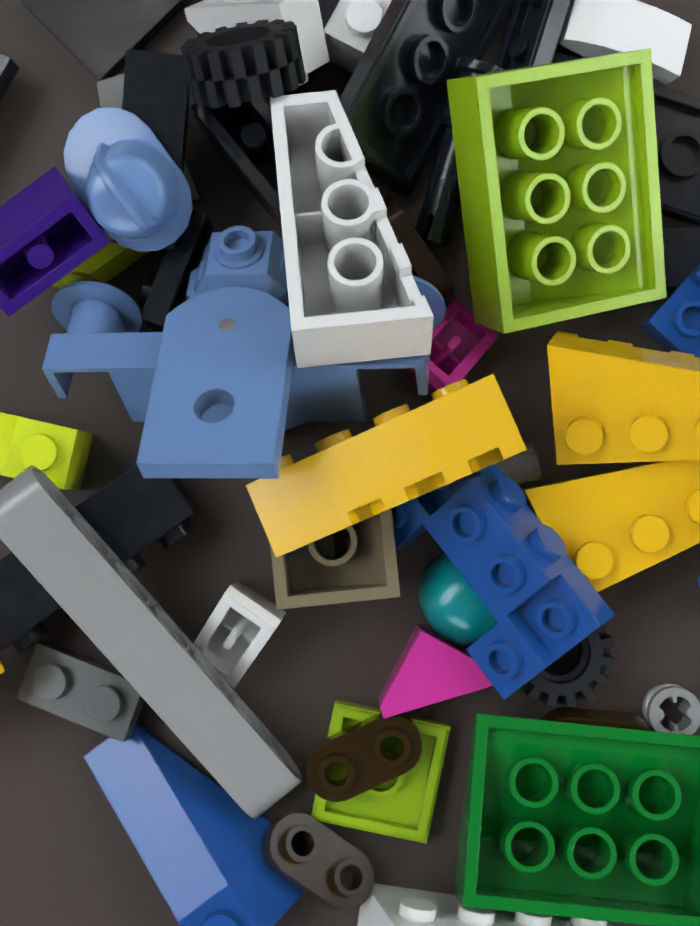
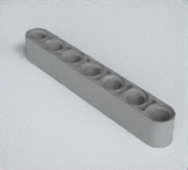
M30 465L0 489V539L245 813L253 819H257L303 782L304 778L300 769L286 749L45 473L36 466Z

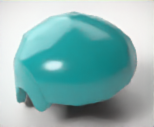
M446 554L440 555L424 570L418 591L419 604L427 622L438 633L440 638L464 647L469 646L498 623Z

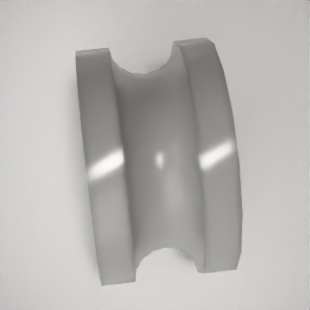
M667 682L655 685L646 693L641 710L644 720L655 732L692 735L697 731L700 725V702L693 693L677 684ZM677 696L681 697L683 701L679 704L678 709L683 714L682 719L676 724L667 719L666 726L662 725L660 722L663 720L665 713L659 707L665 699L676 703Z

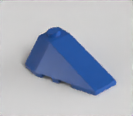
M138 722L131 739L120 742L108 737L83 756L180 926H274L304 893L274 872L265 861L262 841L267 827L273 820L268 816L264 818L261 815L257 819L250 817L222 786L193 767L189 759ZM292 841L291 845L293 851L297 855L301 856L302 853L299 851L297 846Z

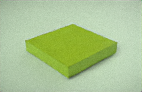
M335 699L327 737L381 713V709ZM405 714L416 724L422 740V752L416 765L405 774L346 801H328L315 793L311 816L324 823L427 844L451 728L450 724ZM389 736L381 742L380 748L387 755H396L402 750L403 742L396 736ZM332 762L326 767L325 773L330 779L339 781L347 776L348 769L341 762Z

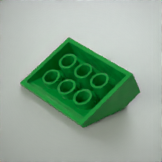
M476 713L459 831L454 895L464 907L651 926H700V736Z

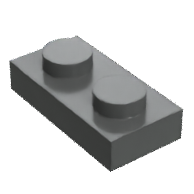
M48 641L36 643L16 697L18 700L120 742L131 739L145 701L117 669Z

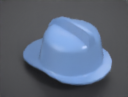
M118 107L97 108L80 117L69 131L63 151L65 173L74 191L92 214L95 221L118 244L138 252L158 251L176 242L188 227L192 214L191 188L181 169L171 158L151 128L136 114Z

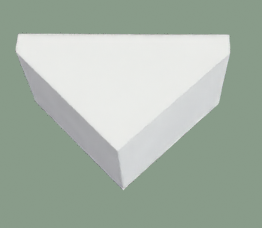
M238 579L225 591L193 644L226 682L235 688L276 630L286 612L283 609L277 610L274 603Z

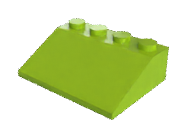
M651 48L446 80L475 323L506 334L667 298Z

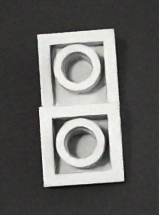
M571 0L558 44L584 58L651 48L653 79L666 85L681 76L692 24L638 0Z

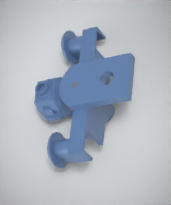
M238 225L227 228L223 232H213L204 250L199 267L190 273L186 294L188 300L166 315L163 332H139L142 327V314L136 302L121 289L103 282L78 281L68 284L54 295L51 302L53 316L67 330V333L51 334L42 366L45 376L59 399L68 398L74 373H109L132 422H144L136 462L143 478L279 479L284 433L286 430L307 421H366L367 410L362 389L363 370L415 368L418 395H428L429 355L297 368L291 332L283 240L274 231H253L249 227ZM413 276L421 296L425 295L433 313L434 330L445 317V301L432 284L424 279Z

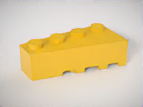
M557 331L547 344L557 465L700 460V358L694 357L695 354L672 350L668 353L633 347L631 343L613 340L604 342L578 337V334Z
M494 374L471 384H468L467 379H462L447 385L431 394L434 401L414 410H410L408 404H404L373 418L376 427L352 437L349 429L328 436L314 444L317 450L316 454L294 463L291 454L282 456L279 479L259 478L245 485L276 558L527 450Z
M700 460L657 461L522 489L526 496V504L543 525L549 526L561 537L566 547V554L597 592L700 543Z

